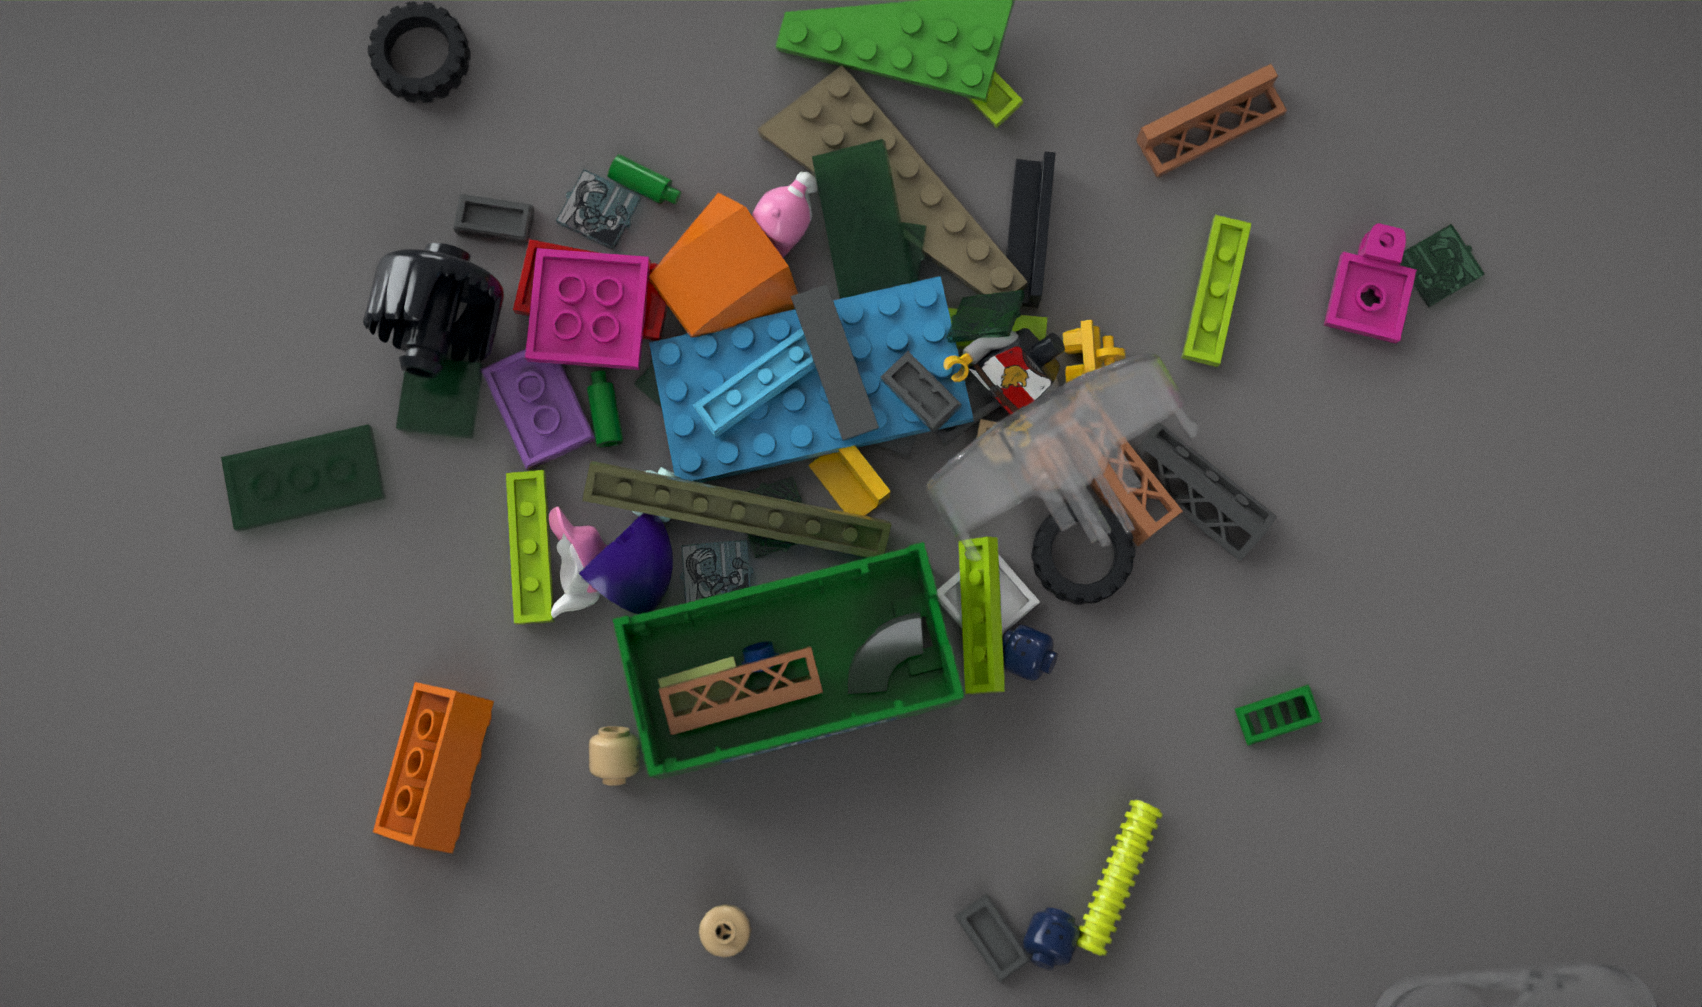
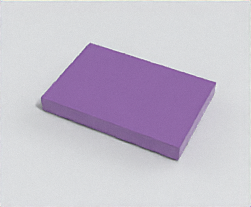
M526 349L482 368L481 371L527 471H530L595 441V436L562 364L527 362L525 359Z

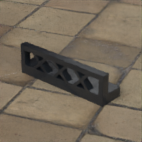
M1045 151L1042 161L1016 159L1006 257L1027 280L1028 284L1020 294L1016 295L1018 299L1015 296L1011 301L1015 299L1016 302L1011 305L1038 308L1042 298L1056 152Z

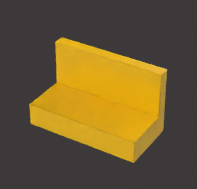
M856 446L841 448L839 452L820 456L808 465L843 512L866 516L890 498L891 491Z

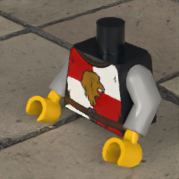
M1022 328L1016 332L1012 330L986 331L963 349L961 357L956 355L947 357L944 360L943 367L945 370H948L954 364H961L960 370L951 377L954 382L963 381L970 371L1014 420L1021 417L1022 421L1020 424L1011 425L1006 430L1007 440L1010 439L1015 431H1023L1024 437L1017 445V448L1021 449L1026 447L1030 441L1029 429L1031 427L1036 428L1052 407L1059 387L1056 376L1059 372L1060 364L1056 357L1065 351V347L1060 337L1054 333H1050L1039 341L1027 328Z

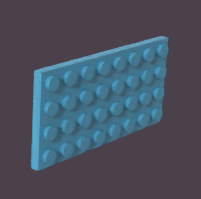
M941 276L833 300L879 429L842 441L816 367L717 438H715L693 407V404L801 329L802 327L795 309L750 319L734 327L691 338L689 334L649 342L674 475L680 477V479L703 483L836 453L841 448L851 446L858 448L930 432L931 430L880 378L907 351L961 403L962 408L939 429L974 422L965 380L954 382L951 379L952 375L960 370L961 364H954L948 370H945L943 367L944 360L951 355L959 356L954 332L952 335H949L953 328Z

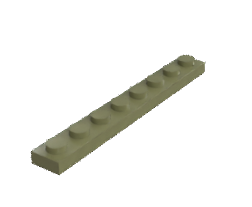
M590 461L582 501L868 558L885 554L892 525L887 520Z

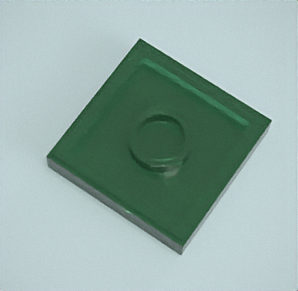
M445 359L439 363L443 366V370L433 379L416 377L404 372L396 423L398 431L473 439L482 378L481 369L483 365L481 363Z

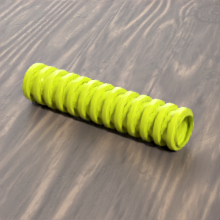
M1136 799L1129 802V806L1132 808L1130 812H1125L1126 823L1120 824V828L1123 830L1121 835L1116 834L1117 845H1112L1110 849L1113 855L1112 857H1107L1108 867L1107 869L1103 868L1101 871L1104 877L1102 880L1098 879L1096 883L1100 887L1098 891H1093L1092 896L1095 897L1093 903L1089 902L1087 905L1090 911L1089 914L1083 915V919L1086 920L1084 926L1079 925L1081 933L1077 946L1099 956H1106L1108 952L1104 949L1106 943L1111 944L1112 942L1109 936L1111 932H1116L1115 921L1121 920L1122 916L1119 915L1120 909L1124 910L1126 907L1123 901L1125 897L1129 898L1131 895L1128 889L1130 886L1134 887L1135 881L1132 880L1134 874L1139 875L1140 873L1137 867L1139 863H1144L1145 859L1142 858L1143 852H1148L1147 842L1152 841L1154 838L1151 832L1153 829L1157 830L1158 824L1155 822L1157 818H1162L1163 816L1160 809Z

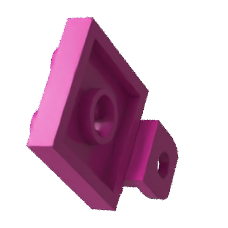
M1377 223L1362 238L1357 255L1343 252L1340 255L1323 326L1395 344L1400 341L1416 275V269L1399 265L1402 262L1406 244V234L1403 229ZM1368 289L1374 290V297L1379 298V303H1373L1371 307L1366 306L1364 300L1361 299V294H1365Z

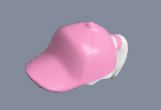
M800 172L790 186L777 187L766 192L752 213L753 218L783 258L802 238L812 218L809 193L817 192L818 179L808 172Z
M558 506L549 513V525L559 540L556 548L562 559L560 581L565 594L554 603L551 610L552 618L557 617L563 612L587 608L598 600L600 593L578 573L607 547L595 527L589 525L573 526Z

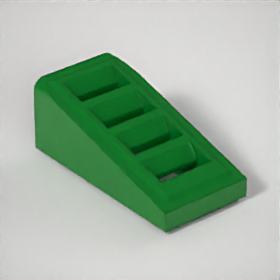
M1309 684L1235 708L1247 746L1322 722ZM1301 696L1307 713V717L1300 719L1293 699ZM1286 701L1293 722L1287 724L1278 704ZM1271 706L1278 727L1272 729L1264 711V708ZM1256 711L1263 732L1256 734L1249 713Z

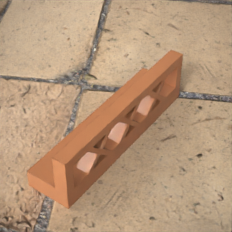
M1272 64L1142 127L1136 141L1156 177L1166 174L1284 115L1287 109L1273 87L1278 75ZM1265 93L1273 107V110L1265 114L1249 110L1251 100ZM1245 103L1244 108L1239 107V105ZM1228 111L1241 115L1239 126L1232 130L1217 126L1220 114ZM1246 117H1247V118H1250V119H1253V120H1251V121L1245 123ZM1214 118L1212 124L1206 122V121H1208V120ZM1196 127L1209 131L1207 142L1200 146L1185 142L1188 130ZM1214 133L1220 135L1213 139ZM1182 134L1180 140L1174 138V137H1176V136ZM1162 143L1178 147L1175 158L1164 164L1160 163L1153 150L1154 147ZM1182 149L1188 150V152L1180 155Z
M1089 392L1056 415L1045 428L1049 434L1054 436V439L1061 440L1067 445L1071 463L1105 506L1109 507L1116 516L1120 515L1125 521L1124 525L1127 530L1130 529L1133 541L1137 546H1140L1183 512ZM1085 406L1094 417L1093 429L1080 427L1071 415ZM1099 438L1113 441L1118 448L1117 459L1104 457L1098 450ZM1123 468L1136 470L1141 477L1140 489L1128 487L1122 480ZM1147 498L1159 500L1169 513L1155 522L1146 510Z
M808 646L659 688V693L670 733L674 735L823 693L812 649ZM805 657L810 675L792 680L782 676L789 661ZM781 664L777 672L768 668L771 666ZM761 669L774 677L767 687L752 691L744 686L753 671ZM743 675L739 683L731 679L732 677ZM724 680L736 687L731 697L717 701L706 697L714 682ZM706 685L702 693H699L692 689ZM686 691L698 698L694 707L673 713L669 695Z

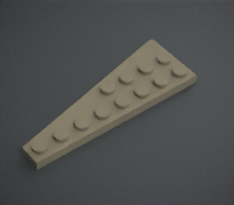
M843 65L758 128V134L764 141H769L783 151L784 155L790 160H795L808 169L815 178L829 184L840 192L843 198L872 219L886 224L882 226H889L899 236L902 235L904 239L910 242L912 247L915 246L917 249L919 247L920 251L932 259V262L941 268L944 267L961 279L964 285L981 297L987 296V298H984L985 300L993 297L991 296L993 294H998L997 296L1004 303H1007L1006 299L1009 297H1004L1005 293L1006 295L1010 293V297H1014L1012 292L1017 295L1018 291L1021 292L1027 287V280ZM905 225H908V228H910L913 232L919 235L923 239V242L921 243V239L918 240L914 234L912 235L910 231L906 230V228H904ZM913 226L918 227L921 231L924 232V234L921 233V232H920L919 230H917L916 228H914ZM996 300L992 303V305L995 307L997 303Z

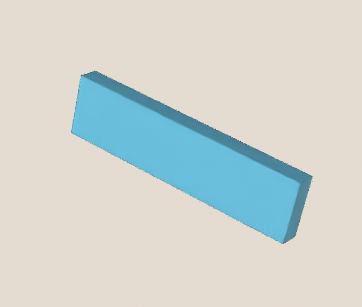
M802 328L693 404V407L715 438L816 367Z

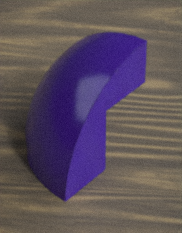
M643 513L578 574L608 600L629 612L640 615L654 611L668 589L673 571L671 542L663 522L656 515Z

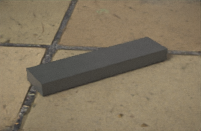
M824 284L791 296L842 441L879 429L828 285Z

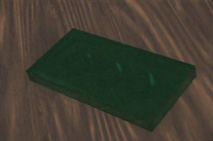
M879 139L812 156L840 299L904 284L911 285L913 277L886 141Z
M369 424L221 457L233 529L237 532L386 499L373 430Z

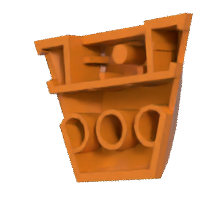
M719 192L649 275L650 282L691 338L719 332L742 324L750 319L794 310L791 296L798 294L789 265L748 209Z

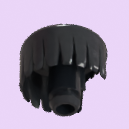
M429 243L426 245L425 250L403 249L387 253L377 264L363 324L372 335L375 334L377 329L378 338L384 343L388 342L393 329V346L406 352L405 355L399 357L401 369L410 375L428 379L436 378L443 370V366L439 363L447 358L451 344V361L453 363H461L468 351L469 363L477 362L479 356L480 361H482L492 352L504 301V290L495 276L484 268L471 263L470 254L459 247L445 243ZM460 302L467 304L461 316L456 320Z

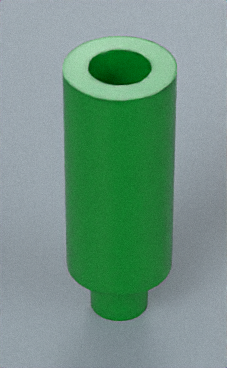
M621 154L614 158L608 171L609 179L659 204L666 200L676 205L681 197L682 192L671 187V179Z
M605 371L592 372V385L587 387L596 446L604 448L620 445L623 443L614 384L607 382Z

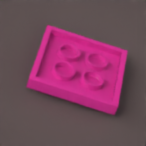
M537 248L525 352L527 362L640 370L650 258L645 256Z

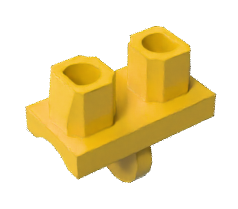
M1092 320L1080 321L1081 328L1063 332L1065 352L1067 354L1083 353V364L1066 366V384L1072 389H1088L1093 394L1105 393L1102 363H1104L1105 374H1115V362L1126 358L1125 349L1114 347L1113 336L1102 337L1103 348L1101 349L1100 327L1093 326Z

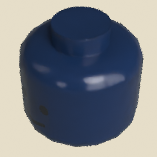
M1020 625L1014 631L1009 629L1002 639L1003 662L1006 671L1030 681L1038 680L1044 672L1047 674L1052 672L1058 658V653L1053 651V638L1050 635L1026 625Z
M1047 907L1045 911L1037 912L1032 916L1023 940V946L1032 955L1031 962L1047 970H1053L1054 965L1062 966L1070 963L1078 938L1080 937V930L1074 924L1075 918L1072 915L1057 908Z

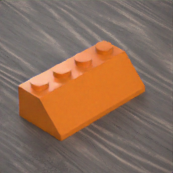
M418 682L414 683L373 833L412 846L453 854L455 843L460 836V825L465 806L471 796V784L476 766L481 759V748L486 729L492 719L491 711L494 701Z

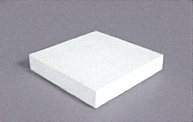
M999 555L1003 635L1036 607L1040 601ZM959 571L937 590V598L939 604L962 629Z

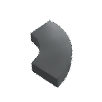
M920 612L906 614L889 620L876 628V632L861 647L859 646L849 668L848 694L887 691L888 679L895 667L906 658L923 653Z

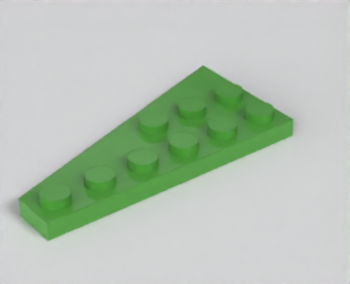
M918 0L790 11L784 14L775 47L780 52L837 66L843 65L845 68L987 102L1015 0Z

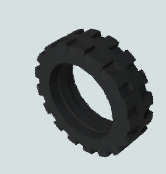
M416 1L407 2L404 7H393L390 9L391 13L386 17L383 15L379 18L377 29H372L369 37L372 44L368 45V55L371 58V67L382 85L388 88L391 94L398 98L402 96L407 102L416 103V100L430 103L433 102V98H445L449 95V90L452 88L456 90L460 86L462 75L466 76L469 69L467 60L470 59V49L460 24L455 17L450 16L445 8L440 6L438 9L430 2L423 1L422 5L417 4ZM418 27L433 28L440 31L447 38L449 52L444 64L437 71L422 78H408L399 74L393 68L390 61L391 50L396 40L406 31Z
M1083 501V503L1071 502L1050 513L1040 525L1034 537L1031 558L1034 563L1033 569L1036 576L1042 581V586L1047 591L1050 590L1055 594V597L1059 600H1066L1076 605H1082L1083 603L1094 604L1113 595L1123 586L1131 574L1134 566L1133 559L1136 553L1132 542L1133 535L1130 529L1127 530L1124 525L1125 521L1123 518L1112 513L1109 507L1095 505L1091 501ZM1077 522L1092 523L1103 529L1110 537L1114 548V563L1109 573L1100 581L1090 584H1078L1064 578L1055 568L1051 556L1052 543L1057 533L1067 525Z

